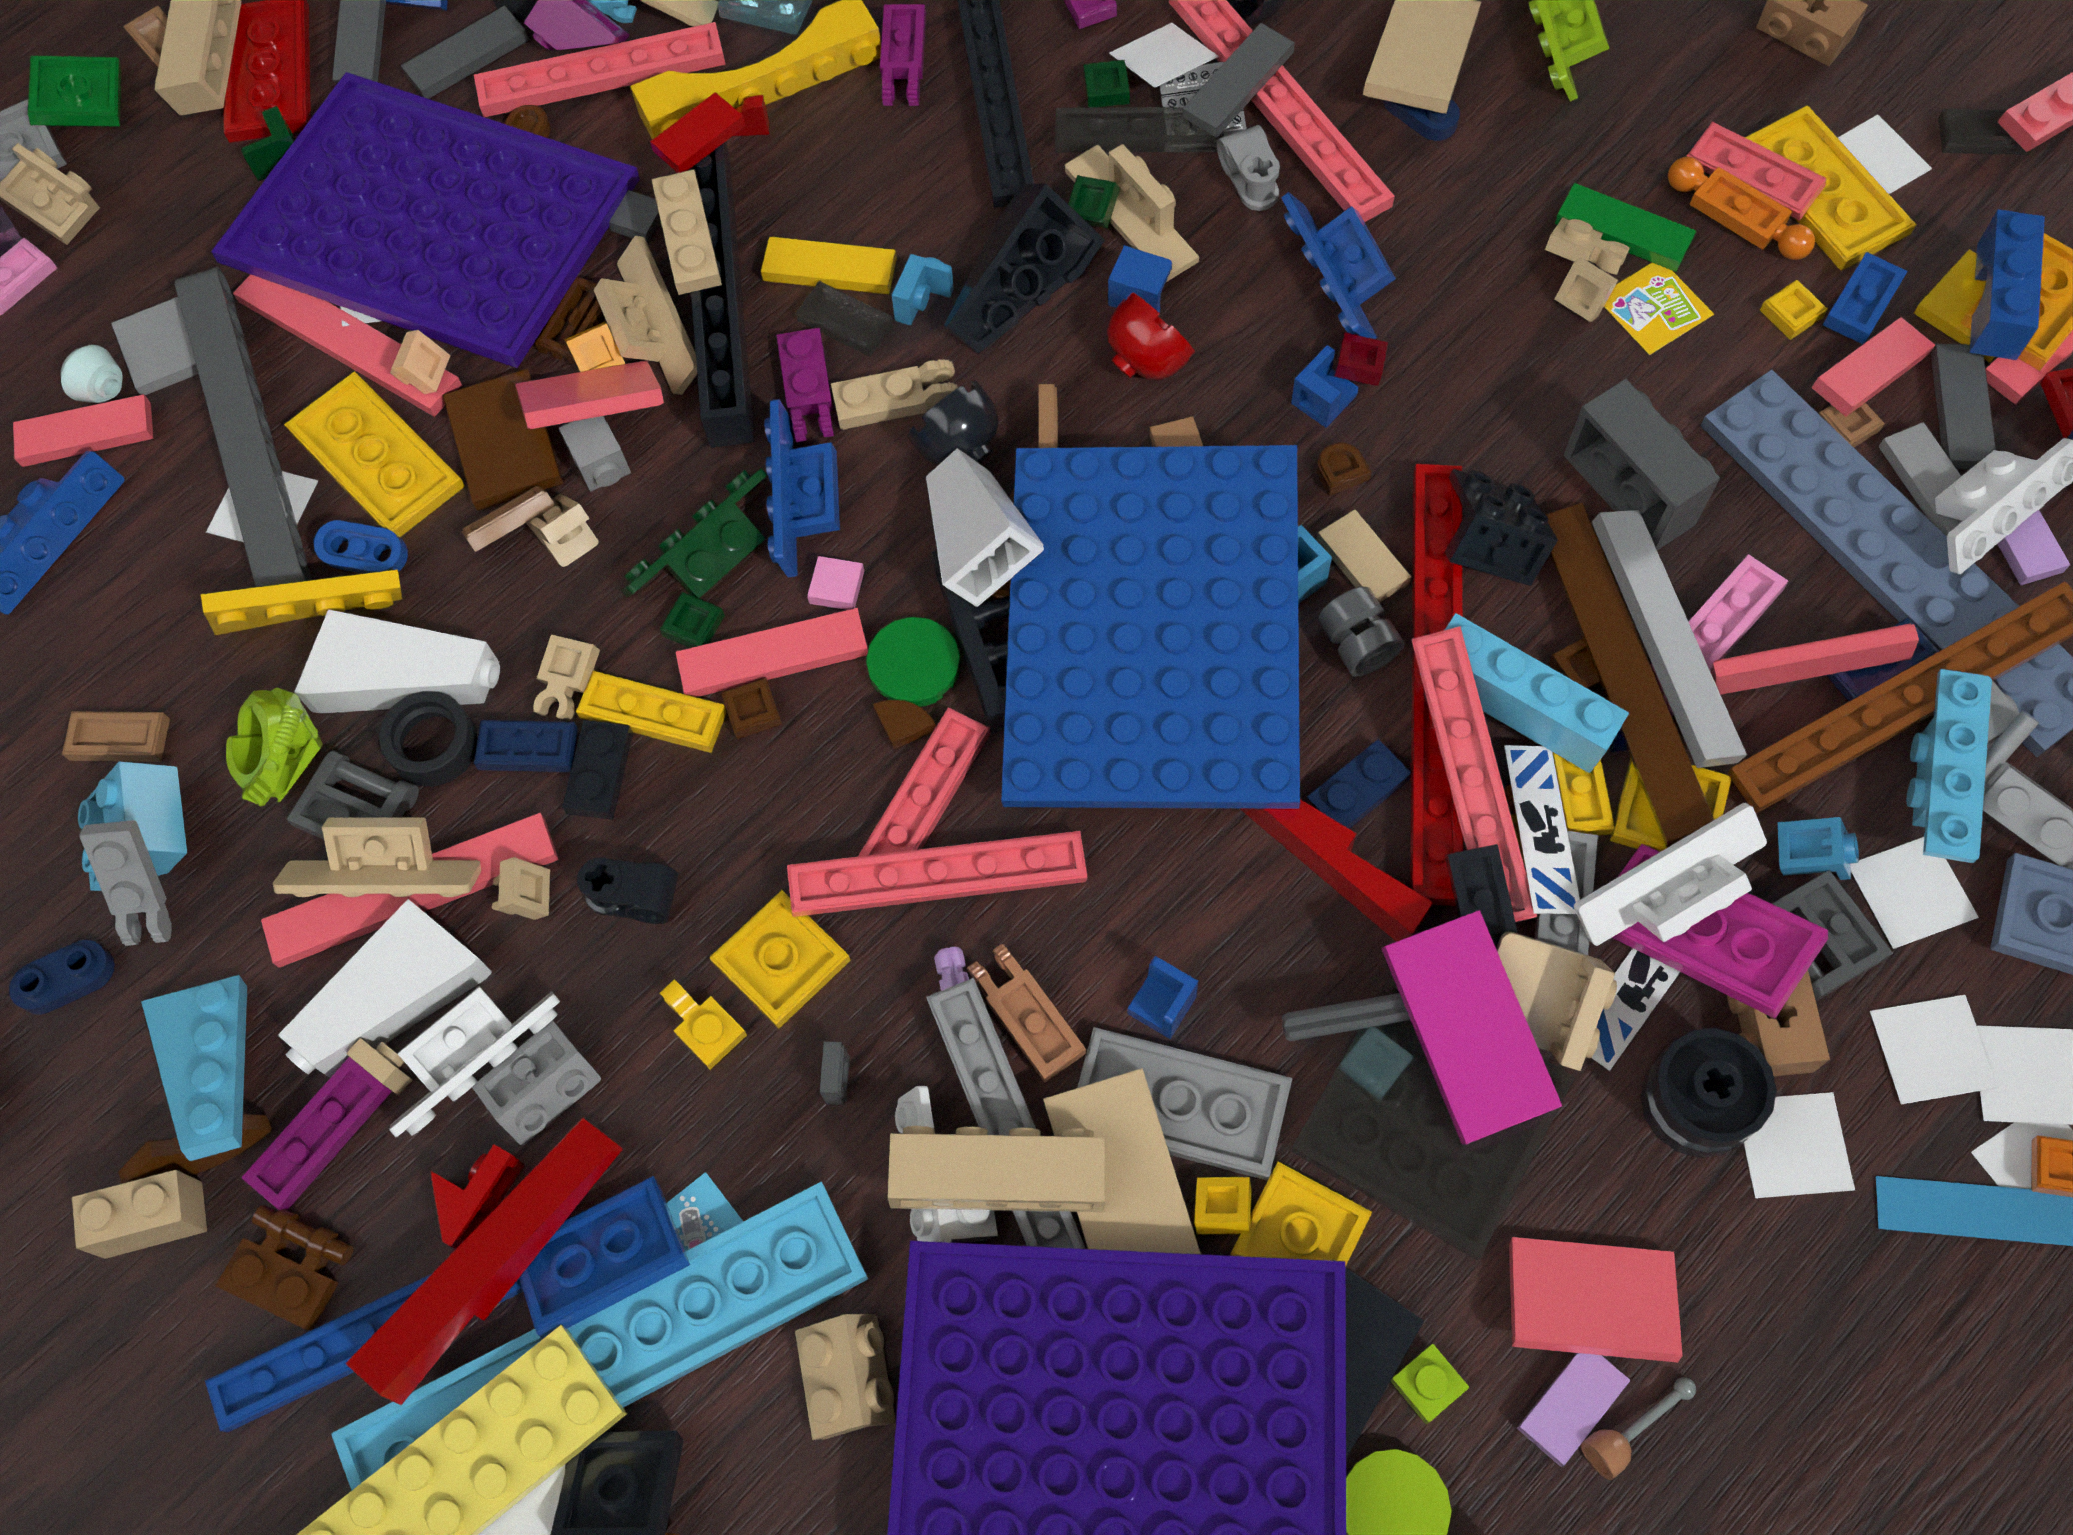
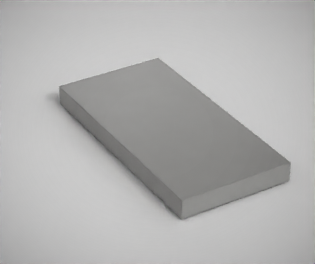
M1093 1028L1077 1088L1143 1068L1170 1155L1269 1180L1292 1078Z

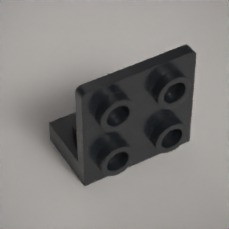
M1453 469L1448 478L1467 513L1445 551L1449 562L1531 586L1558 541L1548 523V517L1536 503L1534 493L1517 483H1511L1509 486L1494 482L1489 476L1476 470H1471L1468 474Z

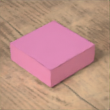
M818 556L807 596L809 604L844 610L854 609L864 575L863 563Z

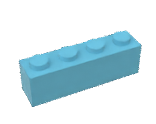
M1455 613L1445 630L1461 627L1483 712L1590 773L1608 750L1629 712Z

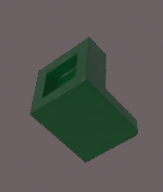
M278 106L262 112L271 136L246 145L241 149L245 160L258 181L268 177L295 141V137Z

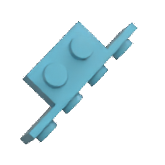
M1940 669L1937 674L1934 718L1922 733H1916L1913 738L1910 759L1912 762H1917L1916 778H1912L1910 781L1906 802L1908 807L1914 808L1912 825L1925 827L1923 855L1974 863L1979 858L1992 679L1989 676Z

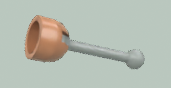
M1686 1377L1677 1379L1673 1386L1674 1390L1622 1433L1602 1429L1586 1438L1581 1443V1449L1592 1467L1607 1480H1613L1625 1470L1631 1461L1632 1449L1629 1442L1681 1399L1689 1400L1694 1397L1696 1386L1691 1379Z

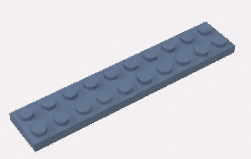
M1773 370L1767 372L1704 417L1700 426L1899 622L1908 617L1938 651L2020 607L1975 563L1961 574L1950 572L1947 536ZM2059 644L1994 680L1999 689L2014 700L2019 713L2025 711L2039 721L2035 729L2022 742L2036 757L2040 756L2073 730V657Z

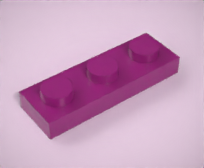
M349 1057L241 1178L278 1210H288L392 1090L383 1085Z

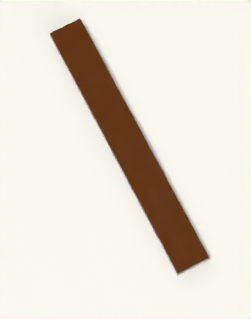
M1583 503L1546 514L1549 519L1548 523L1558 539L1550 553V557L1608 701L1629 712L1620 728V732L1668 848L1712 822L1714 818Z

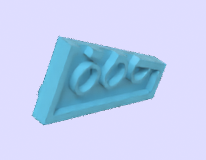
M240 975L141 1001L182 1153L189 1161L242 1147L247 985Z

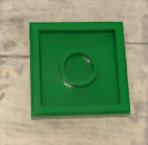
M31 56L28 117L31 125L120 126L121 65L119 58Z

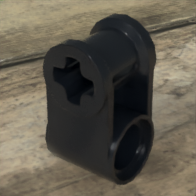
M599 857L587 861L580 868L577 874V884L581 893L585 896L589 908L597 914L630 918L649 924H665L669 919L679 873L663 864L653 862L636 863Z

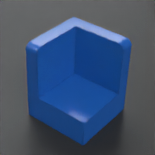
M1124 245L1108 279V306L1117 308L1133 292L1160 313L1161 292L1172 270V261Z
M1328 345L1295 378L1291 400L1292 405L1325 428L1332 423L1358 394V386L1348 379L1335 377L1336 371L1332 369L1335 350Z
M1154 956L1149 964L1148 977L1127 1008V1014L1171 1040L1196 999L1198 980Z

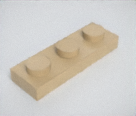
M690 170L651 179L678 295L722 285L695 171Z

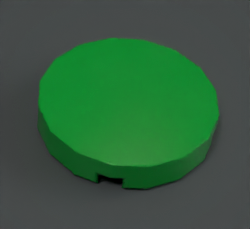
M908 617L893 621L877 633L869 645L866 664L872 686L877 692L879 691L881 695L886 697L887 700H902L923 707L936 703L943 698V694L950 687L953 688L959 677L961 660L956 640L944 626L931 619Z

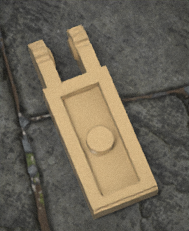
M945 359L925 362L919 368L915 366L831 383L840 429L926 413L927 409H931L941 399L959 388L954 382H944L954 376L955 370L952 361L949 362V360ZM931 385L925 391H923L922 386Z

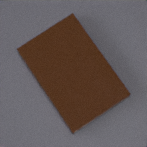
M528 369L443 394L472 503L477 511L513 500L535 486H541L545 490L564 484L547 426L535 429L528 428L522 412L515 384L533 381Z

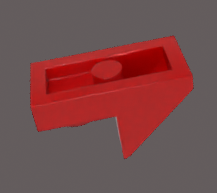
M494 1144L488 1154H482L471 1167L468 1175L470 1182L464 1190L431 1171L442 1242L457 1249L501 1203L525 1164Z

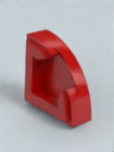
M763 95L746 98L743 105L736 109L743 115L746 126L733 136L769 135L770 123Z

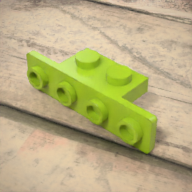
M1532 0L1529 2V7L1537 26L1543 24L1545 29L1544 32L1538 34L1546 58L1553 56L1555 63L1548 66L1551 80L1556 91L1564 88L1571 102L1577 99L1578 95L1569 67L1610 49L1595 0Z

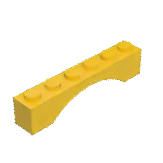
M841 0L821 8L812 23L795 41L780 52L758 63L737 70L718 73H682L668 70L630 87L639 115L653 140L714 92L735 109L743 105L746 98L763 95L765 105L786 96L794 95L820 82L830 80L854 68L867 65L881 58L879 28L862 0Z

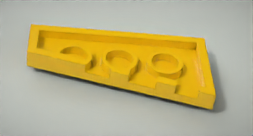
M398 570L201 594L203 613L215 635L313 616H326L328 609L339 612L360 607L382 609L392 606L393 601L402 599Z

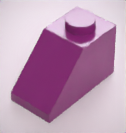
M538 0L524 22L525 25L534 31L532 35L534 39L549 50L625 42L629 37L626 31L588 0Z

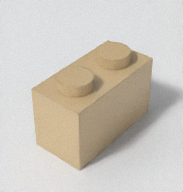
M178 1170L72 1197L76 1249L104 1259L207 1232L202 1182Z

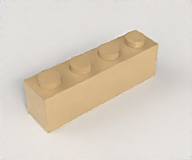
M171 0L154 90L180 116L224 107L242 0Z
M907 1126L903 1128V1134L890 1133L888 1201L890 1208L1103 1212L1105 1204V1137H1093V1131L1066 1129L1062 1131V1137L1040 1136L1041 1131L1034 1128H1013L1009 1130V1136L987 1135L988 1130L981 1127H960L956 1129V1135L934 1134L935 1129L927 1126Z

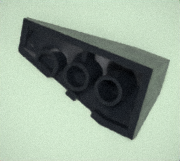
M1046 183L1022 184L998 218L944 327L974 353H980L1018 324V320L1036 306L1043 305L1051 299V294L1066 283H1072L1081 276L1105 239Z

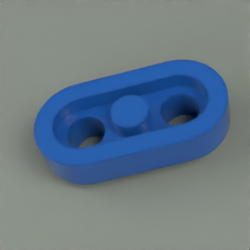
M334 520L324 524L317 531L314 538L316 555L323 562L336 569L363 574L398 570L399 572L404 567L408 557V549L403 539L385 528ZM348 541L347 550L339 553V546L343 542ZM391 549L390 557L385 561H381V554L385 550Z

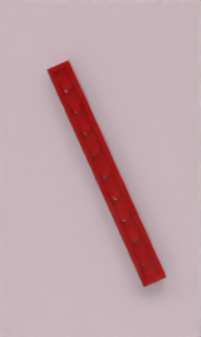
M1415 465L1413 473L1412 639L1444 631L1455 613L1463 617L1462 565L1449 562L1445 554L1448 545L1462 522V503L1448 477L1453 469L1462 471V466ZM1412 644L1410 888L1432 901V905L1456 906L1445 855L1463 851V833Z

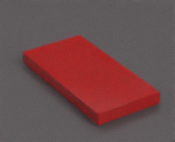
M265 0L241 4L224 101V134L229 143L271 136L262 112L278 106L292 133H300L310 121L309 4L307 0Z

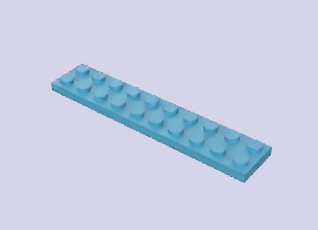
M819 1182L685 1251L690 1266L567 1329L622 1407H625L868 1280V1277L824 1184ZM533 1329L416 1389L402 1405L391 1402L331 1433L351 1491L539 1343L542 1339L536 1333V1330Z

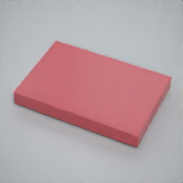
M647 360L515 384L527 427L530 429L649 408L664 403L661 387Z
M1518 1237L1511 1238L1509 1243L1512 1347L1679 1362L1683 1355L1674 1252Z

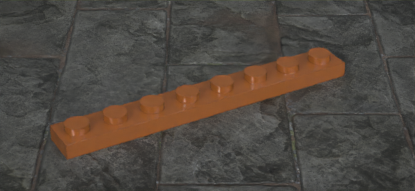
M2064 581L1731 767L1728 775L1732 776L1731 780L1757 814L1932 716L1935 711L1937 674L1940 669L1991 677L1992 681L2073 637V589Z

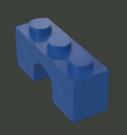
M1998 209L1977 243L1975 280L1986 281L1981 301L1972 315L1969 353L2017 360L2038 329L2045 216Z

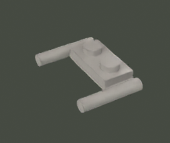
M2021 711L1987 750L1983 811L2059 866L2073 870V809L2006 762L2039 724V721L2030 714Z

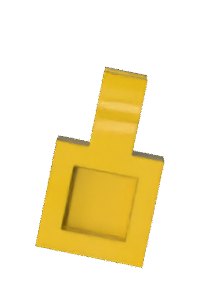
M675 979L659 993L664 998V1001L684 1020L673 1031L709 1070L747 1036L745 1030L711 996L699 1006Z

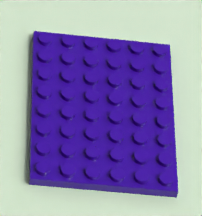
M346 72L211 252L220 264L410 331L419 330L432 339L518 368L609 228V221L627 191H633L640 177L637 167Z
M910 1241L887 1535H1346L1345 1261Z

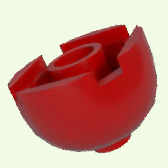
M1133 292L1118 305L1110 317L1107 328L1108 342L1116 353L1111 361L1128 378H1131L1135 373L1148 380H1163L1173 376L1187 364L1195 350L1172 325L1169 326L1159 317L1160 313Z

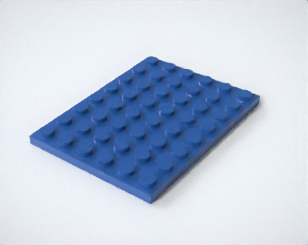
M1297 445L1016 448L1014 506H1016L1043 543L1044 550L1011 578L1001 797L1003 807L1299 809Z

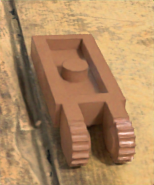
M1000 944L993 949V954L1000 968L1005 970L1012 980L998 989L991 980L987 970L977 961L968 966L967 969L971 977L974 978L976 985H978L986 997V1002L1044 1083H1046L1084 1056L1086 1049L1027 969L1023 971L1003 944Z

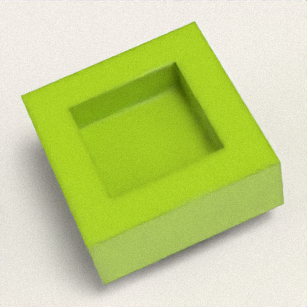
M1431 1344L1390 1381L1425 1424L1430 1423L1470 1388L1434 1344Z

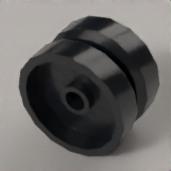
M1718 1028L1693 1030L1675 1040L1656 1059L1644 1076L1640 1098L1645 1120L1658 1139L1676 1152L1697 1158L1722 1156L1758 1132L1774 1110L1777 1088L1772 1067L1755 1045L1739 1034Z

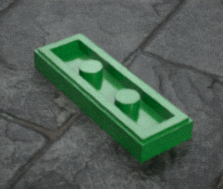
M1576 183L1573 184L1555 221V224L1558 225L1562 218L1582 220L1590 224L1593 230L1603 233L1602 240L1622 243L1630 248L1628 253L1677 272L1696 233L1694 229Z

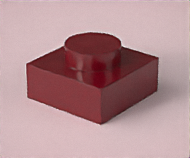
M1345 332L1340 347L1335 377L1378 386L1383 372L1388 342Z

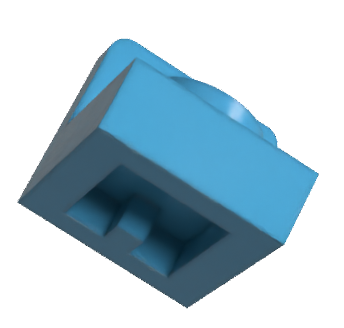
M910 254L892 293L895 321L912 325L918 310L924 311L930 292L948 298L951 297L954 290L952 267L936 258H924Z
M1841 817L1778 822L1779 865L1783 876L1823 873L1830 870L1831 872H1836L1840 880L1851 879L1850 864L1859 862L1858 842L1855 833L1848 834Z

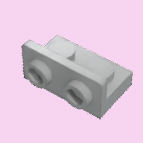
M552 1020L517 1048L502 1063L476 1082L472 1088L495 1120L520 1145H525L598 1084L601 1077Z

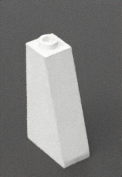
M957 448L926 476L942 585L978 607L1044 550V547L992 473Z
M328 609L294 693L299 696L311 712L320 714L391 709L392 706L406 696L422 691L441 692L454 698L460 705L481 704L485 702L489 689L494 688L498 682L500 664L487 642Z
M407 899L278 1036L292 1047L286 1056L301 1070L309 1075L316 1068L331 1078L349 1058L346 1053L360 1038L376 1049L381 1042L384 1044L480 984L492 972L476 955Z

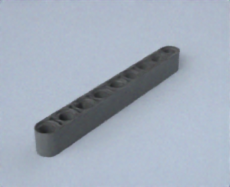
M219 267L175 280V288L256 587L311 581L312 577L229 284Z

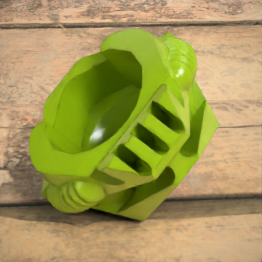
M274 688L271 691H253L240 707L238 713V736H230L227 739L226 761L228 770L242 788L243 799L259 806H265L272 797H276L277 802H280L320 750L323 743L297 694L281 688Z

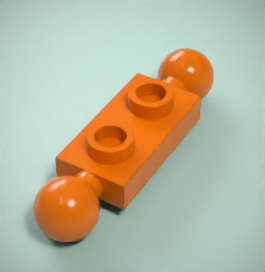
M1693 157L1679 158L1671 165L1668 172L1670 185L1679 192L1696 191L1690 202L1692 207L1762 250L1772 239L1778 242L1780 253L1790 260L1803 259L1813 250L1815 236L1809 227L1802 224L1786 225L1791 216V210L1724 169L1718 167L1707 177L1704 175L1702 164Z

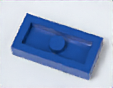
M1866 252L1828 314L1823 326L1854 341L1865 344L1908 271Z

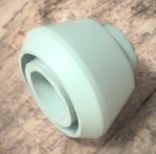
M88 345L74 350L65 359L60 373L64 392L76 401L104 403L117 396L122 388L123 376L121 369L110 353L98 345Z

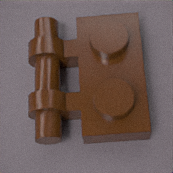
M261 1205L255 1211L252 1223L266 1230V1237L260 1246L242 1238L215 1287L305 1330L311 1331L317 1324L339 1282L322 1275V1272L329 1260L341 1266L345 1265L352 1256L353 1246L340 1241L338 1233L325 1227L315 1229L300 1222L298 1214L287 1209L276 1211L268 1206ZM289 1242L306 1249V1256L301 1265L282 1256Z

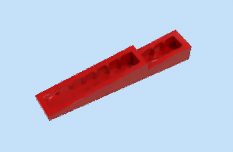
M1301 799L1299 809L1239 808L1396 942L1415 935L1425 921L1433 902L1352 853L1357 833Z
M582 1118L345 1364L380 1396L402 1405L475 1315L485 1321L623 1148Z

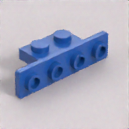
M1287 192L1281 197L1288 210L1284 214V218L1297 236L1302 235L1306 244L1301 249L1306 259L1315 269L1319 267L1324 278L1319 281L1322 289L1329 299L1333 302L1337 301L1342 309V312L1338 314L1342 326L1350 334H1358L1363 337L1376 339L1377 336L1360 304L1396 278L1360 213L1351 206L1319 230L1306 206L1291 193Z
M780 399L770 401V418L765 419V432L771 445V456L766 458V471L769 481L772 483V496L767 497V510L769 518L773 523L774 536H769L768 550L774 564L778 563L789 578L798 575L796 537L840 530L837 451L831 442L793 449L792 419Z
M86 451L59 482L44 478L30 482L19 493L17 497L19 503L8 515L0 516L1 613L10 614L123 484L124 477L95 452Z

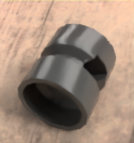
M1359 587L1343 593L1324 607L1318 617V622L1333 644H1340L1338 654L1352 676L1367 675L1382 668L1397 657L1405 645L1393 623L1389 619H1382L1384 609L1369 587Z

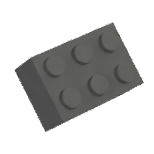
M1624 379L1582 406L1563 455L1614 511H1640L1657 550L1696 525L1720 480L1712 464L1706 458L1699 456L1683 439L1680 430L1675 425L1668 423L1653 408L1648 396L1642 391H1637L1627 379Z

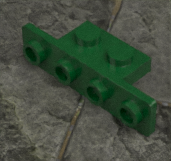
M760 468L752 475L745 469L725 486L730 493L718 505L713 499H710L691 516L697 522L691 529L683 534L678 528L658 545L663 553L650 564L644 558L624 575L629 583L621 592L626 597L633 595L665 566L691 596L699 599L766 539L735 504L767 476L763 469Z

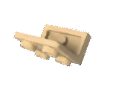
M1505 932L1500 937L1496 950L1537 1047L1550 1051L1560 1065L1581 1071L1585 1058H1591L1597 1049L1600 1031L1596 1027L1602 1010H1608L1614 1001L1617 991V981L1614 980L1615 972L1601 959L1518 933Z

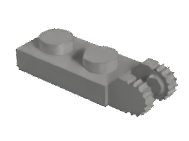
M132 820L84 825L79 837L111 915H115V929L118 936H120L122 944L129 946L137 945L141 942L142 926L137 914L141 912H146V927L148 932L151 933L153 941L155 943L168 942L171 939L172 923L165 906L167 898L137 822Z

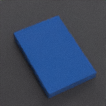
M652 1176L565 1220L519 1279L536 1333L541 1339H544L560 1325L567 1329L690 1266L661 1187L655 1177Z

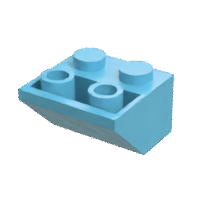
M119 761L108 775L99 781L98 786L90 796L81 802L78 810L79 827L83 829L84 825L135 820L157 875L169 873L187 854L177 767ZM84 849L82 867L84 872H89L90 890L102 891Z

